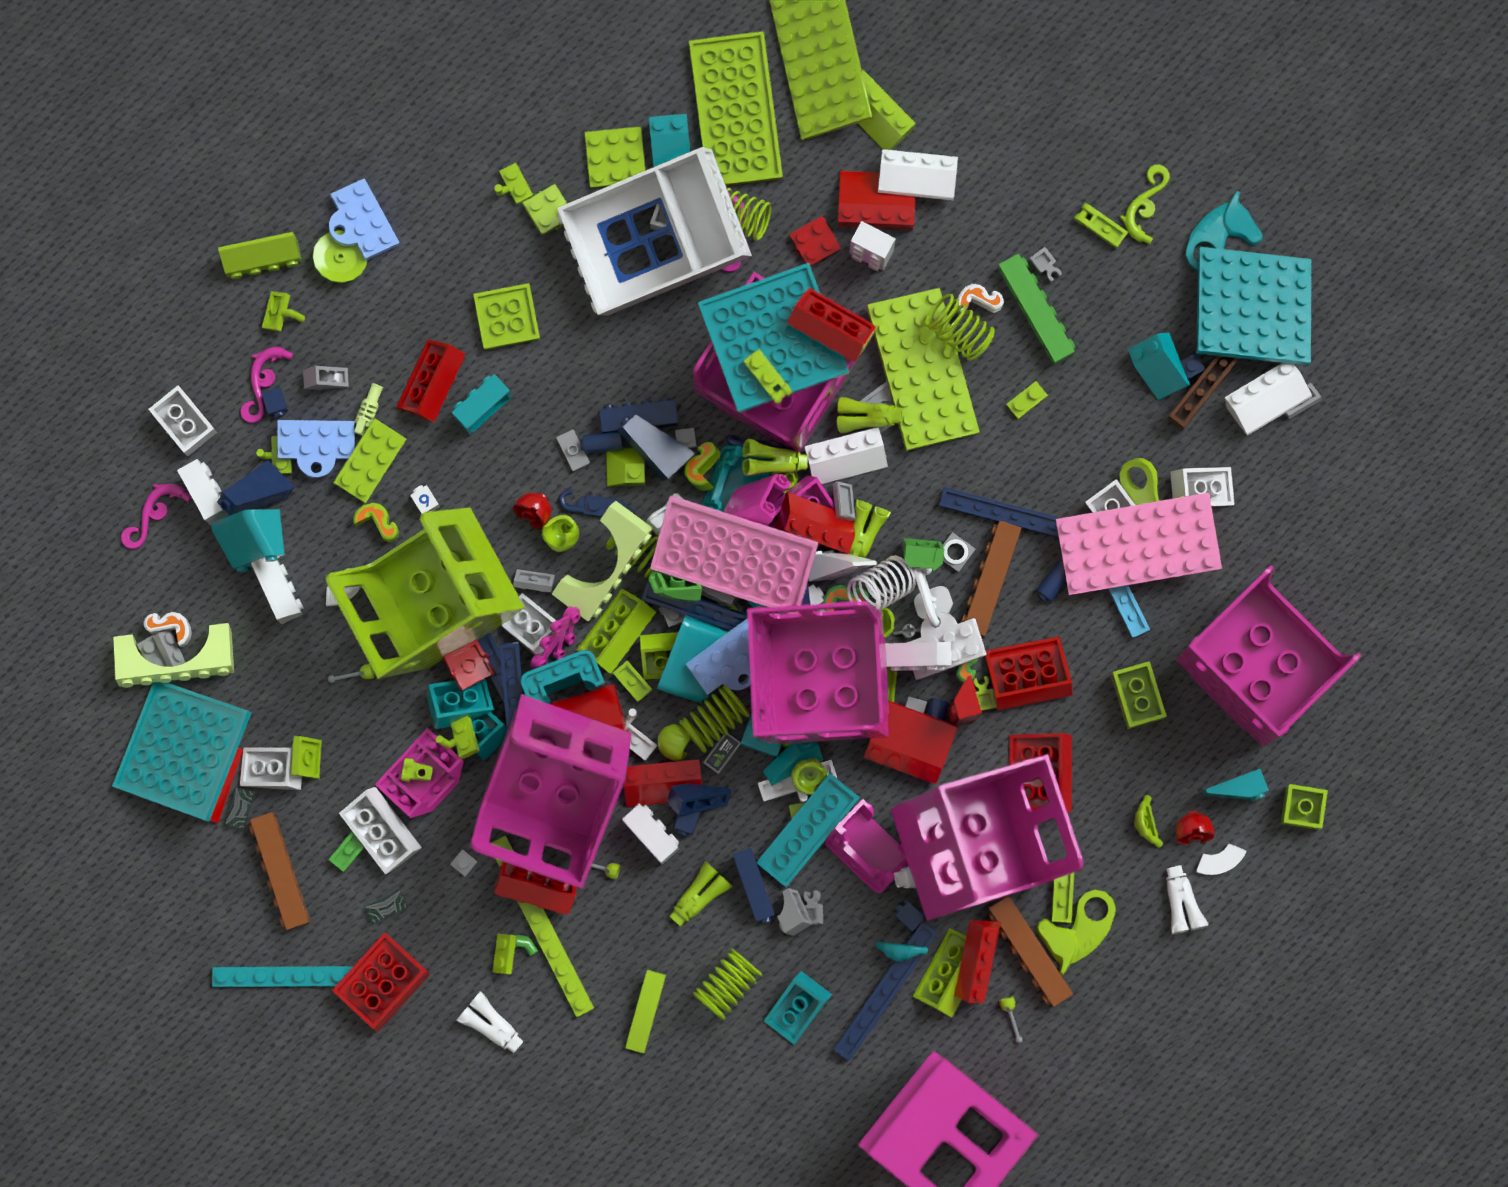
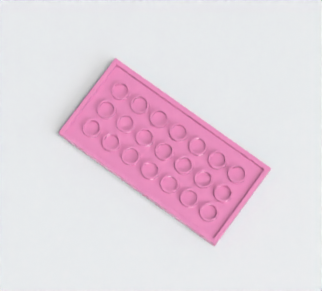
M1209 493L1056 519L1069 595L1222 569Z
M670 496L650 569L767 607L797 606L802 604L818 542ZM786 612V613H789V614H797L798 612Z

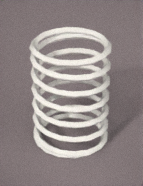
M896 555L890 556L861 575L852 578L848 583L847 592L850 602H853L850 594L852 585L857 601H861L855 589L856 581H858L862 596L867 602L881 611L895 601L910 594L915 588L916 578L913 569L909 567L903 558ZM890 561L899 562L907 572L909 578L907 590L901 570ZM888 564L892 565L900 574L903 582L902 590L899 589V583L895 574L887 567ZM909 570L911 571L913 577V584ZM887 571L891 573L892 577L895 580L896 586H894L891 582ZM880 574H882L885 577L886 581L889 584L890 590L883 583ZM874 577L879 581L880 585L882 586L884 594L877 587ZM861 582L866 584L868 592L876 599V604L865 595Z

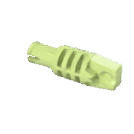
M374 383L371 384L368 396L362 401L355 419L357 425L354 432L363 436L375 417L379 407L377 401L383 389L382 386Z

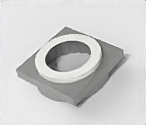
M952 532L943 544L945 549L943 561L959 572L976 549ZM953 543H958L964 548V556L959 560H952L947 554L948 547Z

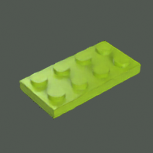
M373 418L333 483L366 503L406 441V438Z

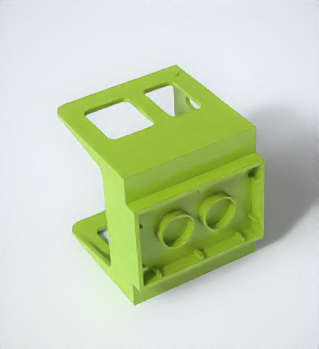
M470 507L424 512L420 515V520L425 529L368 565L333 572L326 576L327 585L378 678L429 669L442 661L443 656L475 640H479L525 609ZM361 586L376 611L379 620L362 622L344 588ZM386 633L396 648L399 657L383 660L379 656L370 636Z

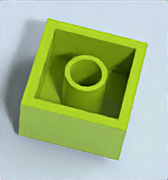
M1288 784L1285 789L1280 824L1314 830L1322 829L1328 790Z

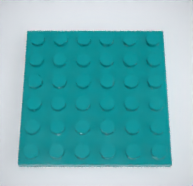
M1200 247L1198 250L1197 354L1309 366L1311 363V259Z
M809 263L698 302L738 413L773 401L743 362L758 349L791 388L793 393L849 373L843 355L829 349L826 345L810 338V336L802 331L794 329L787 323L795 305L809 288L820 293ZM778 385L773 390L777 393L781 390V387Z
M153 682L112 787L209 822L252 712L170 683Z

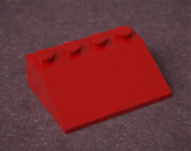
M840 171L838 227H859L862 221L874 228L913 230L915 196L878 193L879 172Z
M1059 636L986 651L987 655L985 658L997 710L1073 696L1072 680Z
M614 684L550 704L629 732Z
M889 701V737L871 738L864 758L937 785L958 726Z
M1065 733L1010 735L1009 766L1048 755L1066 811L1072 812V735ZM1041 777L1024 783V790L1032 811L1049 804L1048 795Z
M384 932L332 991L371 1028L379 1032L431 973Z

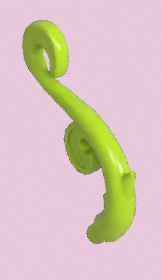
M1162 165L1151 166L1146 175L1148 182L1152 185L1156 183L1153 176L1157 173L1163 176V181L1134 199L1127 209L1126 217L1120 216L1131 237L1140 243L1143 241L1149 245L1153 238L1141 230V225L1137 227L1135 213L1138 207L1144 206L1145 210H1139V215L1142 218L1148 219L1154 215L1155 205L1148 198L1163 189L1170 178L1167 168Z

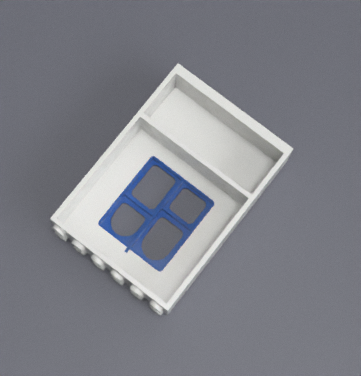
M698 148L557 208L559 211L557 214L561 224H564L566 230L564 231L565 237L572 246V256L575 260L577 259L579 264L578 272L581 277H584L586 283L584 285L585 290L592 298V309L598 315H611L752 257L712 149ZM660 204L667 219V225L640 236L633 220V215ZM624 219L632 239L622 245H613L607 239V229L612 223ZM670 233L673 235L679 253L677 256L661 262L658 260L652 242L654 239ZM644 245L650 258L651 266L629 275L622 273L617 264L619 256L625 251Z

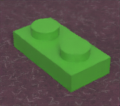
M352 831L329 860L345 872L365 847Z

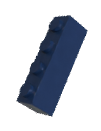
M671 398L660 399V402L652 403V400L642 401L639 405L624 403L622 407L616 408L614 405H607L599 410L602 433L618 431L622 426L620 422L625 417H632L634 415H638L656 428L678 426L676 403Z

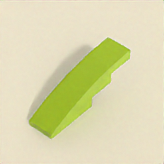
M647 970L626 1049L641 1053L645 1052L664 985L665 974Z

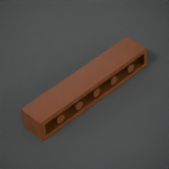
M999 521L998 525L994 524L991 535L994 538L992 543L988 542L985 553L988 554L986 561L982 560L979 571L982 572L980 579L976 578L973 589L976 591L974 597H969L966 607L970 609L968 615L964 614L961 621L962 623L970 619H976L980 635L983 638L986 635L1021 531V527Z
M271 812L250 819L251 825H249L252 836H256L258 843H255L258 854H262L264 861L261 862L264 873L268 872L270 879L267 880L270 891H274L276 898H273L276 909H280L282 916L279 917L282 928L286 927V930H292L311 923L275 813Z
M1007 896L988 909L990 911L988 913L990 920L1001 922L1000 935L1004 940L1008 939L1011 943V946H1009L1011 952L1015 957L1017 955L1022 960L1020 965L1025 973L1029 971L1032 975L1031 982L1036 989L1040 988L1043 992L1041 997L1046 1005L1051 1004L1054 1007L1073 995L1011 898Z

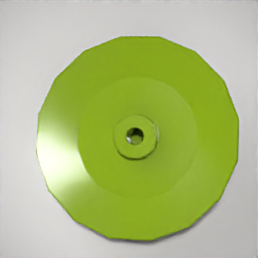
M341 230L334 231L337 235L345 233V231ZM330 233L321 237L314 247L313 260L315 267L323 277L330 281L340 283L352 281L360 276L367 266V260L365 261L357 245L342 246L332 239Z

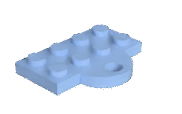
M365 178L331 193L330 197L338 211L330 219L329 233L336 243L342 246L357 245L365 261L399 245L396 235ZM341 227L345 230V233L337 235L334 229Z
M277 421V459H297L300 471L308 477L322 478L328 475L334 467L335 460H347L355 448L354 421ZM314 463L319 464L322 468L321 472L313 473L310 468L311 465Z
M748 618L685 663L707 695L722 684L727 685L732 690H742L751 685ZM741 674H747L745 681L738 682Z

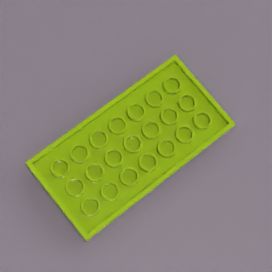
M770 0L801 139L807 140L873 118L846 1Z
M764 31L690 40L689 45L702 146L712 149L725 186L783 179Z
M940 288L867 304L866 306L870 322L877 326L874 337L893 405L895 408L903 409V421L898 424L906 451L980 433L955 346H949L948 341L942 340L941 335H936L934 330H930L925 325L928 313L937 301L942 298ZM944 302L935 311L931 323L937 320L945 308ZM943 325L937 328L938 332H941ZM950 331L944 334L946 338L948 337Z

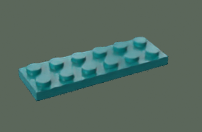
M829 773L756 863L787 887L860 797Z

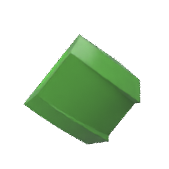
M903 538V557L910 568H928L935 571L943 564L945 549L941 542Z
M651 571L648 579L654 593L676 601L696 602L700 600L702 591L700 584L659 571Z

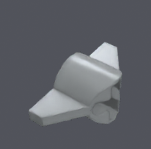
M907 624L903 627L902 631L893 632V635L902 634L905 638L910 639L916 632H921V628L915 629L913 625Z

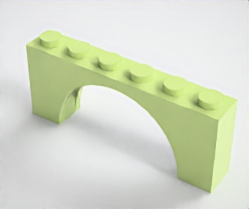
M617 501L608 507L600 520L609 529L617 545L618 560L613 574L610 578L596 583L579 581L566 575L560 580L552 593L553 596L568 607L579 608L580 616L587 621L600 615L603 610L600 607L603 603L606 604L612 597L610 592L613 588L617 589L622 582L620 579L622 574L626 575L632 567L630 564L632 559L636 560L642 552L640 550L642 544L646 545L652 537L650 532L653 528Z
M229 623L209 625V635L200 653L192 660L173 667L158 666L143 658L138 652L133 635L114 637L115 679L119 687L128 688L136 684L169 683L171 680L179 679L186 681L195 677L208 678L212 675L226 676L229 673H234L232 631Z

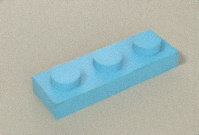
M1129 585L1108 588L1131 637L1134 638L1149 631L1150 628Z

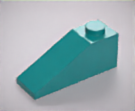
M817 742L791 743L763 770L764 775L770 784L774 785L790 777L793 768L801 760L815 758L819 762L823 761Z

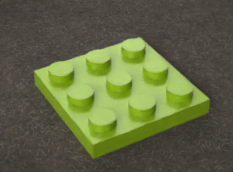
M641 127L585 132L590 189L608 187L645 171Z
M529 283L473 294L484 350L540 340Z

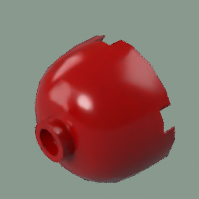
M528 492L520 496L512 508L520 520H522V517H525L532 522L529 525L536 529H543V526L551 518L552 508L548 498L542 493Z
M1197 811L1187 812L1185 816L1179 819L1175 828L1177 842L1182 845H1189V841L1201 840L1200 843H1205L1215 837L1211 820L1206 815L1200 814Z

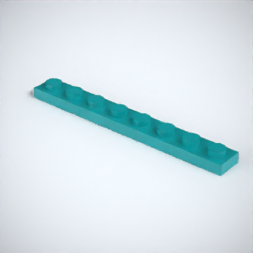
M354 966L212 967V987L336 986Z

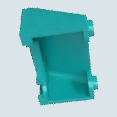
M740 446L723 447L720 451V459L716 462L710 484L714 488L706 491L702 506L723 512L732 493L738 487L773 474V472L746 476L742 470V462L748 458L762 461L772 460L743 457V448Z
M280 509L244 510L211 523L212 532L232 568L236 569L238 573L248 572L249 568L252 567L251 563L254 561L266 559V562L277 561L278 557L284 556Z
M686 615L657 689L698 703H702V700H707L708 695L685 663L729 631Z
M588 650L576 652L526 672L521 678V685L525 695L550 704L549 694L581 681L584 682L589 691L606 687L595 657Z

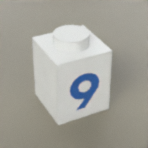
M421 485L412 491L413 494L410 496L422 514L440 508L427 485L424 487Z

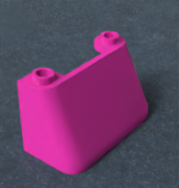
M774 474L738 487L732 493L723 512L768 526L776 515L775 507L772 503L788 489L791 482L784 475Z
M862 799L826 838L825 844L830 851L873 891L882 893L895 879L894 873L905 868L908 865L902 843L899 844L872 819L874 809L871 804Z

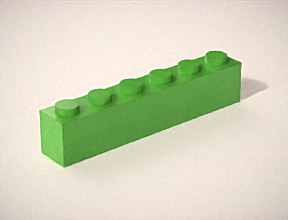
M1018 253L1000 263L998 270L1054 366L1074 355L1076 347L1071 338L1068 339L1066 337L1064 325L1061 322L1058 323L1055 318L1057 314L1052 306L1049 307L1047 304L1045 292L1039 290L1036 285L1038 283L1037 278L1028 271L1029 265L1024 257L1021 258Z

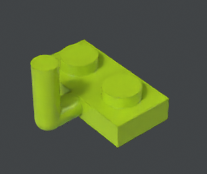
M516 163L499 171L506 185L502 187L500 184H497L495 186L497 196L510 192L517 205L533 197Z
M271 291L262 328L281 332L285 316L299 322H304L305 316L292 309H287L290 299L289 294Z
M271 436L272 452H264L262 449H258L256 452L261 460L272 459V465L281 474H292V459H277V436Z
M468 716L451 723L454 739L448 741L442 736L436 737V742L446 749L457 746L459 757L462 759L479 752L472 721Z

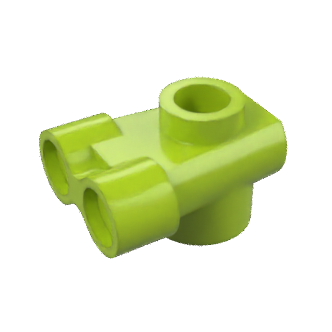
M405 758L401 781H431L433 767L416 763L414 759ZM424 769L426 771L425 776H420L418 771Z

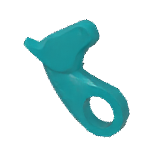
M1239 191L1235 192L1228 203L1208 213L1191 233L1185 257L1188 265L1198 272V262L1194 258L1193 250L1198 244L1206 243L1213 248L1224 249L1227 236L1242 238L1251 246L1261 242L1263 234L1249 212L1239 203Z

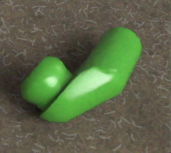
M515 935V948L524 947L530 956L538 952L528 936Z

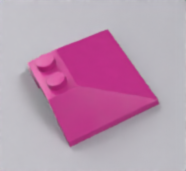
M428 728L375 784L410 818L432 812L459 783L464 761L454 751L446 749L437 743V736ZM405 758L414 759L416 763L433 767L431 781H401ZM420 769L418 771V774L420 776H425L426 771L424 769Z

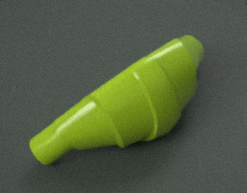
M1145 795L1137 812H1135L1134 826L1141 837H1144L1151 844L1160 848L1163 842L1158 838V832L1152 815V808L1150 806L1152 798L1149 795Z

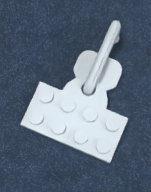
M912 567L920 591L915 597L914 604L918 616L924 619L921 626V638L907 643L951 642L952 665H945V669L913 670L916 680L986 656L976 619H970L957 624L955 618L949 614L953 605L949 590L944 586L929 589L925 575H929L932 569Z

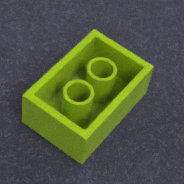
M1150 661L1111 673L1127 730L1167 717Z

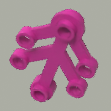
M568 607L563 614V618L552 623L550 630L554 633L541 639L539 646L545 652L542 656L537 654L532 658L530 662L531 668L536 669L548 664L546 659L554 648L553 658L559 660L564 657L565 651L562 650L563 641L571 645L576 639V635L573 634L574 624L580 619L579 608Z

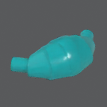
M880 941L876 943L877 949H880L888 958L896 962L909 960L919 954L926 955L928 952V948L923 946Z

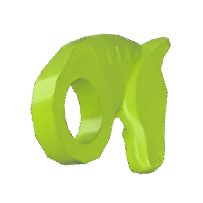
M1134 458L1125 463L1120 471V483L1134 504L1140 505L1160 501L1157 493V471L1152 463L1144 458ZM1133 467H1139L1146 473L1147 483L1144 488L1133 484L1130 478V472Z
M1093 890L1085 893L1078 900L1072 929L1055 926L1048 919H1043L1037 923L1036 932L1051 955L1060 964V975L1063 976L1070 964L1081 960L1095 950L1108 934L1115 916L1116 907L1113 899L1106 892ZM1097 897L1105 901L1108 911L1104 919L1092 921L1085 915L1084 907L1090 898Z

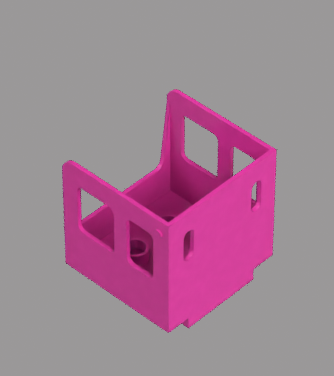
M753 272L745 285L765 278ZM711 341L693 370L695 393L712 402L717 408L777 444H782L790 450L801 453L856 362L845 358L849 369L848 374L795 392L789 396H784L778 404L770 401L738 413L715 350L705 365L707 358L714 349Z
M1272 565L1201 635L1196 636L1191 641L1192 643L1175 659L1191 675V678L1262 747H1265L1282 734L1284 735L1289 730V727L1361 656L1359 652L1350 654L1338 652L1272 586L1271 578L1274 568Z
M866 601L747 609L754 737L771 744L889 737L885 637L883 636L882 613ZM844 608H853V609H854V610H840V611H826V612H818V611H816V610H830V609H844ZM798 612L797 614H782V615H775V614H773V613Z
M521 694L480 804L470 844L475 851L583 888L625 780L632 733ZM492 828H498L528 839L530 841L528 855L524 856L491 844L489 839ZM544 846L570 854L569 870L543 862L541 859Z
M1048 755L936 787L891 808L927 921L1040 886L1077 872L1083 867L1082 856ZM1041 777L1048 795L1049 804L1032 811L1024 790V783ZM1054 818L1066 850V857L1049 863L1037 830V825Z
M933 1051L859 1142L858 1146L907 1186L936 1187L920 1173V1168L942 1141H945L976 1168L975 1173L964 1187H997L1038 1134L946 1059H943ZM969 1107H972L1002 1132V1139L989 1155L984 1153L956 1129L957 1121Z

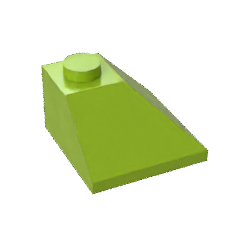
M634 448L607 452V487L645 486V461Z

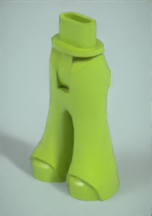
M841 397L838 401L837 411L839 414H868L864 417L838 416L837 427L841 434L862 428L893 426L895 423H902L903 409L895 408L894 405L865 403L847 397Z
M747 439L744 443L743 457L772 459V461L745 459L742 462V470L746 476L767 472H798L799 470L807 469V455H802L800 452L769 447L753 439Z
M856 500V519L853 522L855 538L849 553L850 555L862 558L867 556L878 531L887 521L891 512L875 506L866 532L863 534L866 520L873 505Z
M707 861L703 863L697 877L681 896L676 907L674 906L675 910L670 915L679 926L686 920L690 921L689 919L696 916L713 899L733 887L719 874L712 884L699 896L700 891L718 873Z

